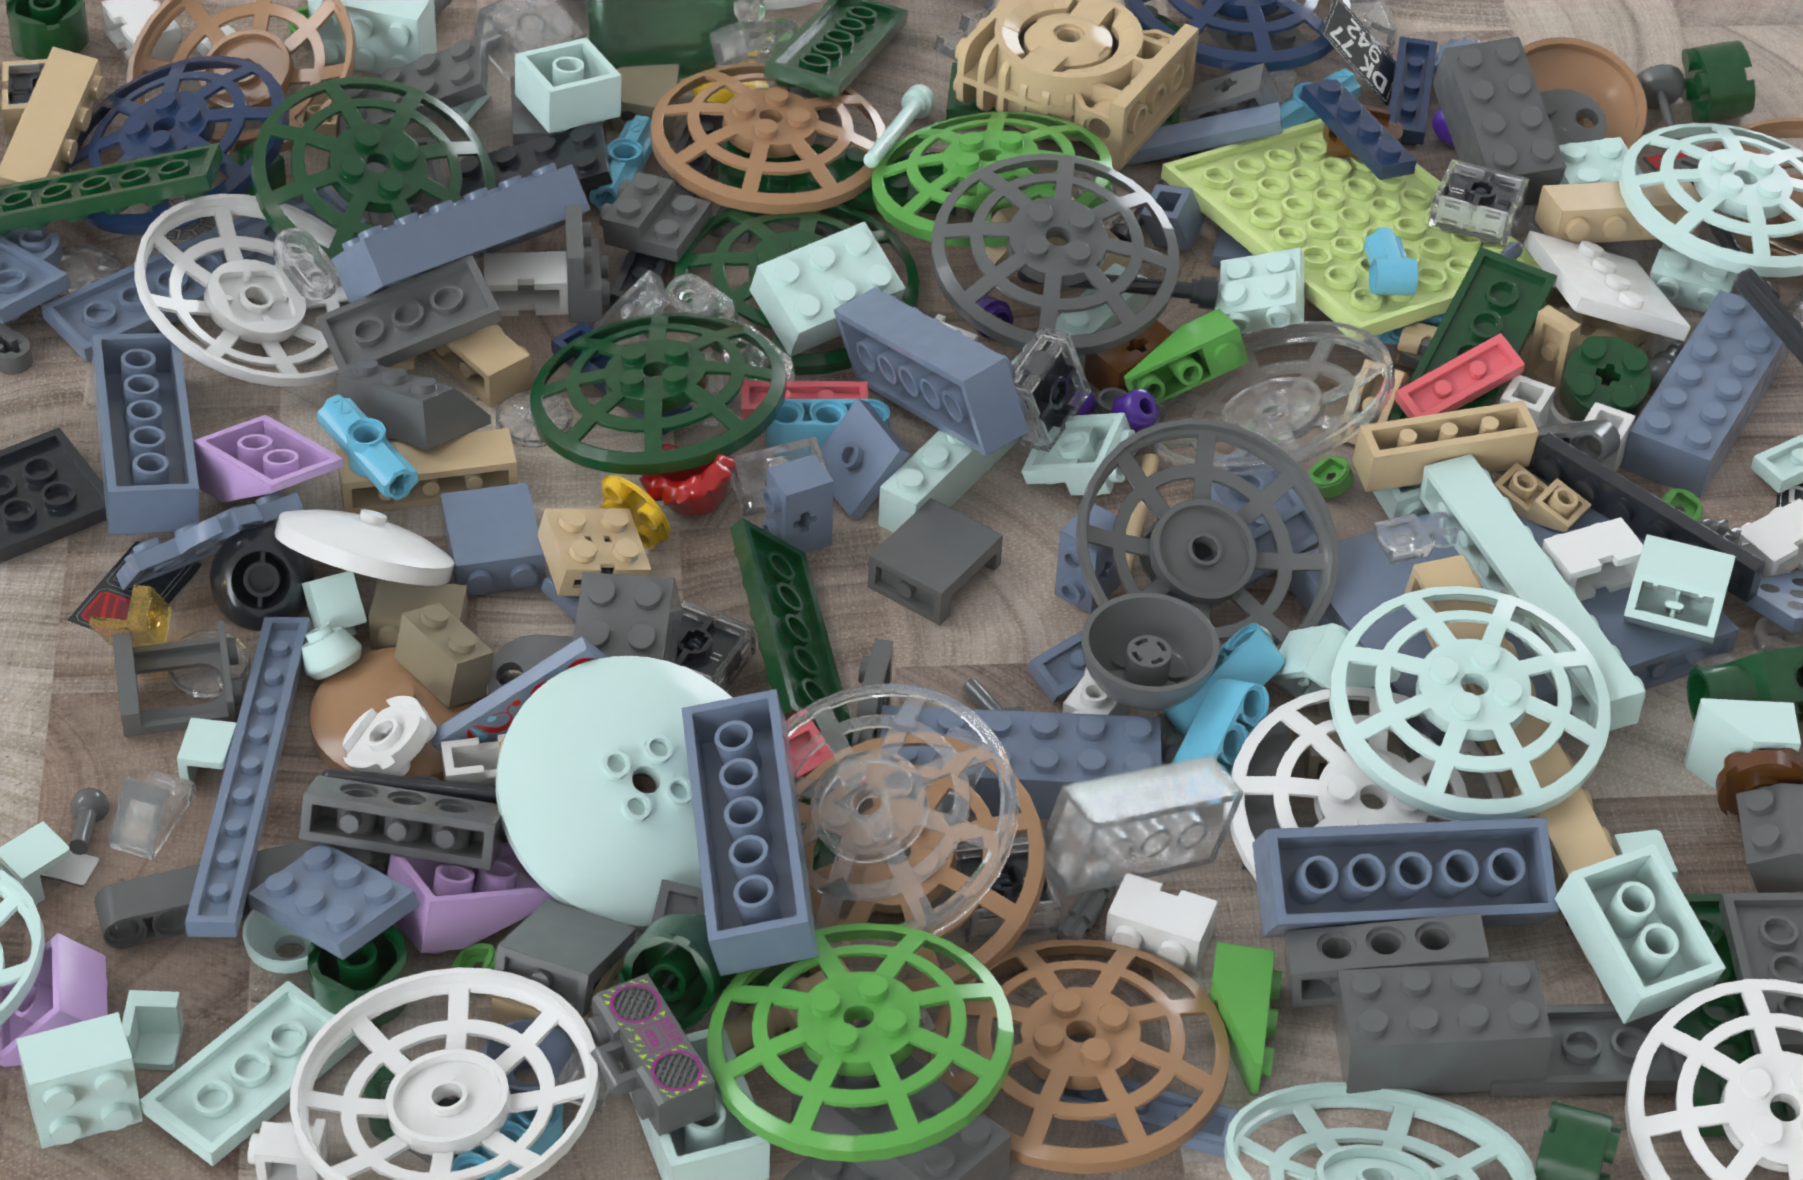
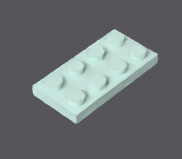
M286 981L140 1099L142 1113L211 1166H214L260 1128L263 1121L267 1122L290 1103V1088L298 1062L310 1041L335 1014L325 1010L308 994L290 981ZM354 1033L344 1040L328 1058L317 1079L360 1044L359 1039Z

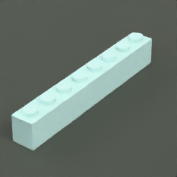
M1472 454L1426 465L1424 467L1419 498L1458 553L1464 555L1471 570L1478 574L1482 587L1511 595L1535 605L1566 626L1592 654L1605 678L1611 704V725L1609 731L1638 723L1642 704L1646 697V691L1641 679L1638 676H1634L1622 660L1619 649L1608 641L1600 630L1596 618L1586 611L1578 600L1574 588L1564 581L1556 570L1552 558L1549 555H1545L1534 540L1530 528L1523 525L1513 511L1510 501L1503 497L1493 484L1489 472L1486 469H1482ZM1513 613L1511 621L1536 634L1554 653L1572 651L1546 628L1525 616ZM1521 640L1532 657L1540 656L1530 645ZM1585 668L1565 670L1571 687V712L1576 718L1596 729L1598 696ZM1545 673L1549 681L1557 690L1552 673Z

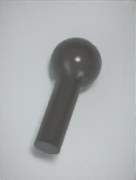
M84 788L78 791L71 801V812L76 822L69 843V849L76 855H83L88 851L95 822L103 819L109 811V801L106 795L96 788Z

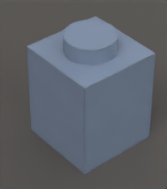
M1156 184L1151 196L1164 210L1174 229L1179 249L1190 251L1205 221L1192 188ZM1144 207L1141 216L1154 246L1168 248L1165 235L1157 220Z

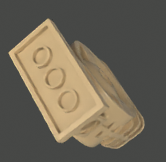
M1000 0L996 8L986 18H982L976 28L966 38L963 37L959 41L955 50V59L958 60L953 89L956 91L958 101L969 103L976 97L978 109L989 111L995 107L997 112L1045 114L1080 125L1095 134L1106 145L1112 157V169L1120 171L1192 92L1199 28L1184 24L1174 36L1157 29L1143 31L1134 14L1114 0ZM1014 126L1025 133L1033 131V129ZM1064 135L1069 141H1081L1070 135Z

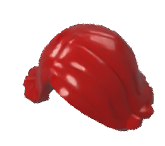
M670 443L662 445L663 450L679 448ZM717 454L714 462L678 472L642 475L639 480L642 487L646 489L645 491L655 501H663L664 505L670 507L677 514L688 517L702 516L711 513L724 501L731 482V469L735 468V460L732 459L731 455Z

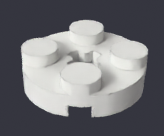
M410 696L392 697L386 700L390 707L383 709L378 714L371 708L357 719L346 734L342 746L347 753V758L343 757V759L352 771L404 776L409 771L410 761L420 752L425 743L434 737L437 730L427 711L415 698Z

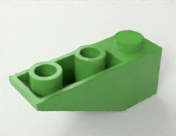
M1219 308L1180 326L1124 376L1128 393L1134 389H1145L1154 396L1158 405L1249 363L1239 327Z
M1217 942L1209 998L1215 1004L1225 1024L1230 1046V1056L1250 1095L1258 1096L1261 1076L1271 1077L1274 1047L1265 1046L1266 1037L1275 1038L1278 1009L1269 1008L1270 999L1279 1001L1282 971L1273 970L1275 950Z

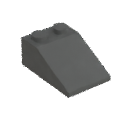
M1779 783L1737 793L1736 799L1746 863L1757 892L1792 893L1803 890V784Z

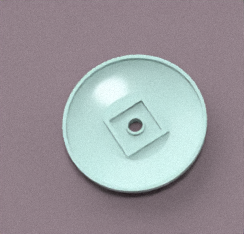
M613 656L581 663L561 672L537 689L523 704L513 719L503 740L496 769V798L502 827L515 855L529 875L560 903L636 927L637 930H646L651 925L662 879L702 888L682 708L732 697L715 683L686 667L664 660L640 656ZM637 773L649 775L656 784V791L652 793L640 792L633 785L632 776Z

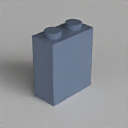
M528 482L440 494L442 527L448 554L454 560L452 571L454 582L456 585H467L468 597L542 587L543 579L546 578L545 556L537 535L539 528Z

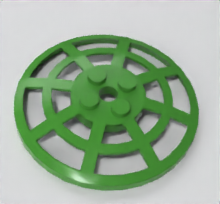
M1009 111L959 116L917 130L893 145L875 167L872 174L873 200L877 210L884 219L898 230L931 242L935 221L916 214L931 200L943 204L946 197L950 194V192L944 191L950 186L955 188L961 181L983 167L1020 155L1059 154L1091 160L1112 168V157L1106 145L1095 134L1065 119L1045 114ZM1005 125L1033 129V131L1024 134L1017 131L1003 130ZM987 126V130L982 132H969L963 135L956 133L970 128ZM1064 135L1075 137L1093 148L1099 155L1100 161L1075 155L1072 143ZM1052 138L1060 146L1062 152L1038 150L1035 142ZM937 141L950 144L942 153L922 156ZM916 146L909 159L892 164L902 154ZM942 164L943 175L931 183L927 182L919 171V168ZM1040 166L1019 168L997 175L1010 182L1017 178L1038 174ZM907 171L910 184L919 193L902 207L887 193L883 179ZM1098 176L1093 181L1110 191L1112 182ZM979 182L967 191L968 193L976 194V196L962 195L954 207L975 209L976 213L980 204L994 190ZM1056 184L1032 185L1027 187L1028 189L1022 190V192L1031 200L1050 198L1055 196ZM1085 191L1074 201L1092 209L1101 205L1104 199L1089 191ZM1003 198L994 208H1004L1013 205ZM992 210L985 222H991ZM970 238L945 240V245L971 247ZM983 238L985 247L1007 246V238Z
M859 923L836 925L815 930L819 957L799 960L787 967L768 986H749L747 984L769 967L739 972L722 992L712 1012L707 1034L709 1069L715 1081V1088L728 1110L746 1128L767 1142L796 1154L822 1160L846 1162L886 1160L915 1153L946 1140L968 1126L992 1102L1002 1088L1008 1074L1014 1047L1011 1009L1003 989L991 972L969 952L946 939L922 930L891 924ZM857 939L899 941L894 948L868 944L832 948L829 944L837 941ZM921 947L945 955L965 967L982 983L955 985L951 978L938 966L915 953ZM858 956L885 958L875 972L857 971L847 973L840 961L841 958ZM907 964L926 974L938 987L911 992L907 986L896 980V977ZM818 965L827 978L816 985L809 993L784 989L797 976ZM993 1000L998 1033L995 1050L990 1061L963 1046L967 1029L964 1002ZM731 1003L757 1004L752 1020L754 1048L726 1063L723 1053L722 1028L725 1015ZM945 1004L949 1005L951 1025L947 1038L921 1028L920 1009ZM772 1006L798 1010V1028L769 1040L767 1023ZM856 1019H865L871 1022L862 1028H856L848 1024ZM802 1047L807 1057L818 1068L811 1081L790 1070L778 1057ZM916 1047L936 1055L923 1069L908 1078L900 1079L895 1067L906 1060ZM953 1063L980 1077L974 1087L955 1104L934 1117L918 1123L908 1097L933 1084ZM763 1065L767 1073L780 1085L792 1093L803 1097L792 1123L781 1120L756 1105L740 1089L735 1080ZM838 1074L853 1077L875 1075L880 1087L851 1090L832 1088V1085ZM823 1104L851 1108L888 1104L897 1130L863 1135L829 1134L812 1129Z

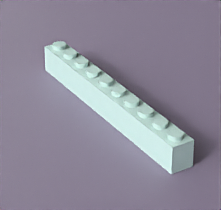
M1114 263L1104 274L1121 275L1126 268ZM1140 274L1137 275V277H1140V278H1147V277H1144V276H1142V275H1140ZM1086 289L1079 297L1093 294L1097 291ZM1121 294L1134 314L1145 308L1147 304V295ZM1104 304L1086 311L1061 313L1057 317L1055 335L1089 334L1112 328L1120 324V322L1108 305ZM1022 351L1011 361L1015 375L1031 352ZM1085 355L1073 356L1075 364L1072 366L1076 367L1082 379L1084 376ZM939 430L880 486L878 525L894 533L930 498L951 507L1023 436L985 456Z

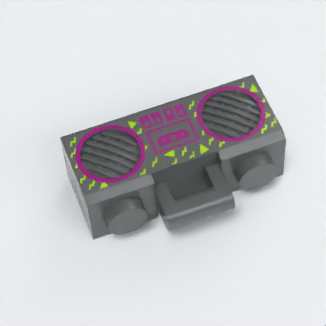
M648 974L598 992L592 997L593 1017L588 1018V1027L598 1047L590 1054L598 1064V1072L613 1096L618 1097L632 1092V1101L637 1114L642 1120L649 1119L659 1136L715 1114V1081ZM618 1061L622 1062L627 1072L623 1073L617 1063Z

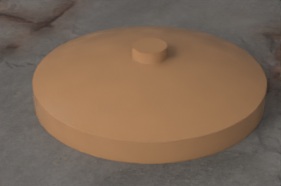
M1570 37L1546 38L1523 46L1539 92L1555 89H1572L1584 93L1599 104L1606 116L1607 130L1604 138L1621 137L1628 150L1631 145L1640 139L1647 119V100L1639 79L1621 58L1600 45ZM1576 118V121L1582 127H1595L1588 118Z
M396 646L370 651L362 654L360 659L352 665L327 677L319 686L310 708L312 742L318 756L329 769L352 771L343 759V757L347 758V753L342 748L343 741L351 726L369 709L373 708L378 714L383 709L390 707L386 702L387 699L396 696H410L422 705L436 727H439L485 697L448 709L394 658ZM487 686L486 696L489 695L488 686ZM430 740L425 743L420 752L410 761V769L404 776H431L438 780H443L442 753L432 746Z

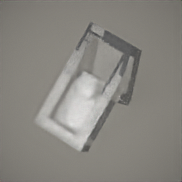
M648 270L594 324L595 329L633 317L663 313L671 302L661 277ZM649 333L629 337L615 344L625 347L648 341Z
M153 769L144 781L127 777L123 784L109 837V847L153 861L196 796L195 782Z

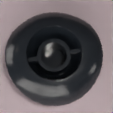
M253 528L239 532L222 544L212 561L210 586L214 600L222 613L230 621L245 629L261 631L264 617H297L307 605L301 583L314 580V569L310 557L281 543L275 537L274 529Z

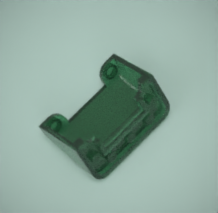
M584 0L585 37L616 70L620 67L678 64L680 79L725 65L742 64L740 0Z

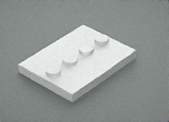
M1529 231L1524 247L1542 270L1557 275L1555 287L1575 312L1685 341L1691 326L1636 260L1605 252L1603 248L1589 241H1581L1580 244Z

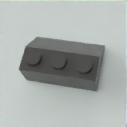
M375 360L357 361L352 364L351 369L335 374L338 394L343 398H350L368 418L377 419L382 422L386 428V437L429 450L492 423L491 415L456 388L437 383L436 379L431 377L420 378L407 374L405 369H390L380 366Z

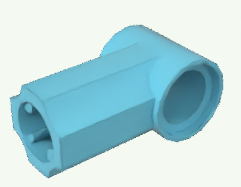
M1377 228L1373 234L1366 236L1364 245L1370 265L1369 288L1371 294L1415 295L1418 286V264L1416 259L1407 258L1401 238L1393 233L1392 228Z

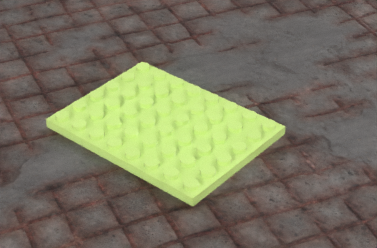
M1321 119L1285 128L1283 133L1230 144L1162 165L1161 178L1170 186L1192 188L1201 212L1253 255L1301 247L1305 257L1304 297L1357 341L1446 313L1480 246L1500 254L1509 243H1520L1507 232L1504 233L1500 241L1488 242V236H1498L1484 231H1476L1475 228L1465 225L1460 231H1448L1449 226L1457 227V224L1436 220L1439 206L1438 201L1441 195L1444 194L1446 185L1417 163L1414 174L1379 180L1360 159L1349 156L1335 157L1330 155L1326 150L1327 142L1323 138L1324 122ZM1377 228H1392L1393 233L1401 238L1407 258L1416 259L1418 264V286L1415 295L1371 294L1369 288L1370 265L1364 245L1366 236L1373 234ZM1523 247L1522 254L1516 260L1541 269L1527 249Z

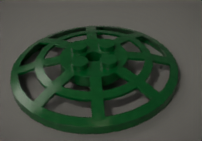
M345 77L326 80L305 87L286 98L271 112L262 125L254 145L251 165L253 192L262 214L274 232L303 258L335 274L337 272L331 259L344 251L342 244L351 240L353 235L358 236L359 233L378 226L360 222L364 211L376 213L393 212L397 220L411 214L409 205L419 197L421 192L437 199L441 203L452 200L455 203L464 199L459 195L462 185V170L459 157L478 156L483 168L487 190L496 188L493 166L484 145L475 131L458 113L439 99L417 88L396 81L374 77ZM372 89L394 93L404 98L400 104L376 98L350 99L344 90ZM326 93L334 103L316 112L304 123L302 128L278 124L281 117L289 109L308 98ZM419 104L434 110L449 121L467 141L451 142L434 122L416 111ZM358 109H380L391 111L395 114L389 125L366 124ZM339 113L342 114L350 127L337 138L315 132V129L324 121ZM412 120L426 129L438 143L419 146L409 135L404 133L409 121ZM270 137L294 142L291 155L294 182L273 191L269 185L266 170V153ZM306 145L330 152L326 170L307 175L304 161ZM447 158L450 171L449 188L426 176V161ZM370 163H379L383 165L387 169V171L384 173H376L370 170L367 165ZM332 185L334 190L349 203L344 215L329 206L317 194L316 190ZM302 196L305 202L320 217L338 228L329 248L315 242L299 230L284 214L280 205Z
M844 204L814 212L766 214L756 218L750 215L755 214L754 212L729 208L709 219L679 262H676L674 290L676 303L681 313L723 318L733 310L746 320L773 330L763 312L746 303L747 300L753 297L750 287L756 268L762 263L825 238L815 234L817 223L827 225L839 231L852 227L843 221L821 215L820 212L836 215L858 224L865 221L878 244L888 243L900 256L906 267L908 278L907 286L904 285L906 289L902 296L903 303L916 308L919 297V276L916 264L908 248L894 232L877 219ZM800 220L798 231H786L776 234L765 225L778 221ZM730 221L739 225L723 238L715 252L691 254L697 244L712 231ZM747 232H750L761 241L752 252H728L732 245ZM712 266L713 284L721 299L702 313L689 291L687 269ZM724 266H749V281L733 290L726 279ZM776 333L774 334L772 346L777 350L783 361L785 374H827L852 368L846 348L823 353L796 354L789 357ZM731 340L741 351L745 364L771 369L770 360L761 350L740 340ZM716 344L710 347L729 358L728 354L719 345Z
M661 313L613 322L592 330L568 343L556 352L539 371L531 389L530 407L532 421L538 435L550 449L563 458L583 467L607 473L656 475L703 466L714 462L717 454L729 456L750 444L764 433L777 418L785 401L787 385L784 364L777 350L763 336L752 329L731 320L710 315ZM667 332H681L700 336L687 343L666 340ZM649 333L648 341L625 347L615 344L629 337ZM740 338L761 350L770 360L771 369L745 364L741 351L731 340ZM717 344L728 354L732 362L706 361L700 351ZM585 350L572 365L568 377L547 384L549 378L564 363ZM599 353L611 357L604 369L582 373L586 364L596 354ZM708 374L731 376L726 386L715 397L705 390L708 384ZM745 377L771 382L764 400L744 420L727 407L740 392ZM605 382L607 395L593 406L583 396L580 387ZM567 391L571 405L582 415V418L567 434L560 430L548 417L542 401ZM692 402L699 405V407L681 414L662 417V413L677 410ZM618 406L624 410L645 415L644 419H634L612 415L609 412ZM710 416H713L728 429L718 436L697 444L671 450H663L662 431L690 426ZM597 424L617 431L644 433L645 452L607 450L581 441Z

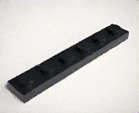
M1549 432L1539 440L1533 468L1534 474L1549 483L1558 478L1592 504L1590 508L1610 520L1621 517L1632 532L1644 541L1648 534L1736 556L1727 591L1746 603L1757 595L1766 562Z

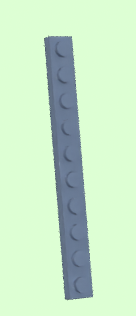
M264 617L185 920L187 937L219 938L237 937L303 668L301 647L308 642L305 634L311 631L310 617Z

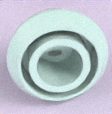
M330 622L318 626L305 634L308 642L301 647L304 672L306 676L315 680L329 677L352 665L360 659L362 651L360 642L342 626L332 628Z

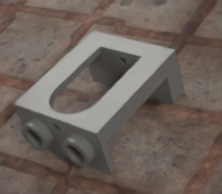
M224 621L217 622L218 637L133 647L131 632L112 634L124 737L186 730L191 718L237 723L235 706L242 705L243 701L241 677L231 678L230 672L231 665H239L236 637L226 638ZM193 667H209L216 670L223 677L224 689L213 701L204 704L141 711L137 674Z

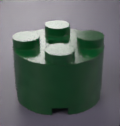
M6 0L13 53L16 56L29 60L47 59L52 47L79 53L88 44L89 30L84 0Z
M1727 41L1683 49L1682 64L1685 69V90L1681 99L1683 102L1689 101L1691 103L1694 123H1710L1738 118L1753 111L1755 105L1754 79L1747 80L1745 68L1752 67L1749 54L1741 41Z
M1590 336L1586 338L1569 357L1560 386V400L1570 414V419L1572 421H1584L1594 403L1598 402L1634 415L1636 420L1643 407L1651 382L1647 354L1630 342L1617 337Z
M698 913L691 915L673 914L653 922L631 946L625 955L622 969L619 973V984L648 974L681 1028L685 1029L698 1023L707 1014L729 985L734 974L724 976L719 974L708 942L705 915Z
M393 925L344 960L312 942L308 946L307 965L311 997L321 1007L335 1015L348 1004L371 990L409 976L408 954L404 939L400 931ZM407 1003L379 1015L371 1020V1022L380 1030L382 1025L395 1019L403 1011Z
M1552 1101L1548 1117H1550L1548 1128L1543 1133L1534 1171L1536 1180H1610L1611 1174L1601 1172L1603 1162L1613 1164L1622 1125L1612 1123L1613 1116Z

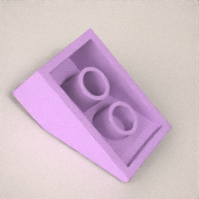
M267 415L193 440L199 489L220 502H232L238 499L271 494L344 466L342 457Z
M509 842L502 843V851L491 870L394 854L390 856L387 876L411 888L416 894L419 906L397 921V923L420 953L440 954L446 950L465 949L531 915L547 899L557 901L529 875L518 860Z

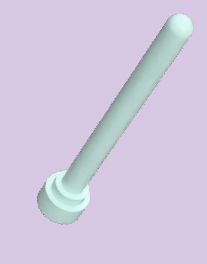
M918 84L910 87L904 94L901 102L903 109L865 154L863 161L867 167H876L913 120L922 119L931 112L935 105V95L930 88Z

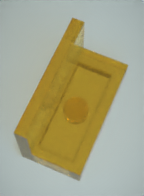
M133 585L127 620L90 616L89 625L111 646H113L112 634L131 632L133 647L166 643L172 608L152 587Z

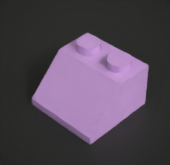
M59 933L45 943L42 966L32 989L18 1009L0 1026V1066L21 1065L16 1042L18 1038L108 1015V981L106 979L105 955ZM17 982L0 987V1004L7 998Z

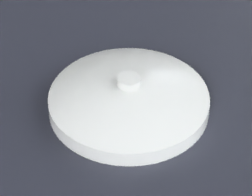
M319 509L285 511L279 515L274 533L281 543L312 559L354 573L398 583L424 586L443 585L450 581L454 567L453 558L439 547L409 530L386 522V515L367 509H362L360 514Z

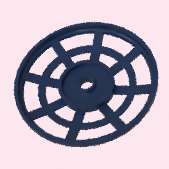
M1124 0L1126 8L1138 19L1143 31L1157 29L1173 36L1177 33L1158 20L1146 8L1144 3L1152 0ZM1167 0L1177 11L1191 19L1188 25L1199 28L1198 36L1206 26L1228 33L1253 35L1257 52L1224 49L1198 41L1195 62L1240 71L1264 63L1268 72L1289 70L1310 64L1323 58L1335 49L1321 32L1325 22L1314 14L1319 0H1306L1303 5L1294 0H1199L1204 5L1200 10L1186 0ZM1342 0L1351 10L1350 1ZM1280 7L1292 14L1271 22H1265L1264 17L1275 13ZM1218 13L1231 18L1248 19L1249 23L1230 21L1215 17V15ZM1304 22L1320 35L1319 38L1302 46L1278 51L1272 50L1269 34L1290 30Z
M202 56L161 66L121 86L92 110L88 129L85 132L81 131L78 136L75 159L71 164H66L63 174L72 172L73 166L87 158L91 168L104 166L101 161L100 152L119 144L124 154L116 163L209 145L216 123L231 121L226 133L218 142L224 156L219 171L228 178L202 196L243 194L252 186L251 165L253 154L242 166L226 154L239 139L246 120L266 121L271 112L286 99L280 84L269 71L259 64L243 58ZM203 69H233V71L224 75L197 71ZM251 75L260 77L268 88L272 107H247L245 96L235 82ZM200 80L210 82L194 93L179 91L181 81ZM164 86L161 94L145 102L143 105L133 102L142 95ZM222 89H225L232 98L233 107L210 109L206 100ZM289 110L281 117L278 124L289 126ZM119 113L129 116L120 131L104 136L108 126ZM99 123L91 138V142L81 148L85 139ZM270 137L266 153V170L278 156L285 140ZM169 199L160 205L152 206L153 212L142 214H106L105 211L92 213L83 220L89 225L106 232L122 235H144L150 224L164 211L170 209ZM201 217V218H198V219H195V220H192V221H189V222H185V223L181 224L180 226H178V227H176V228H179V227H182V226H185V225H189V224H191V223H193V222H195V221H198V220H200V219H202V218H205V217Z

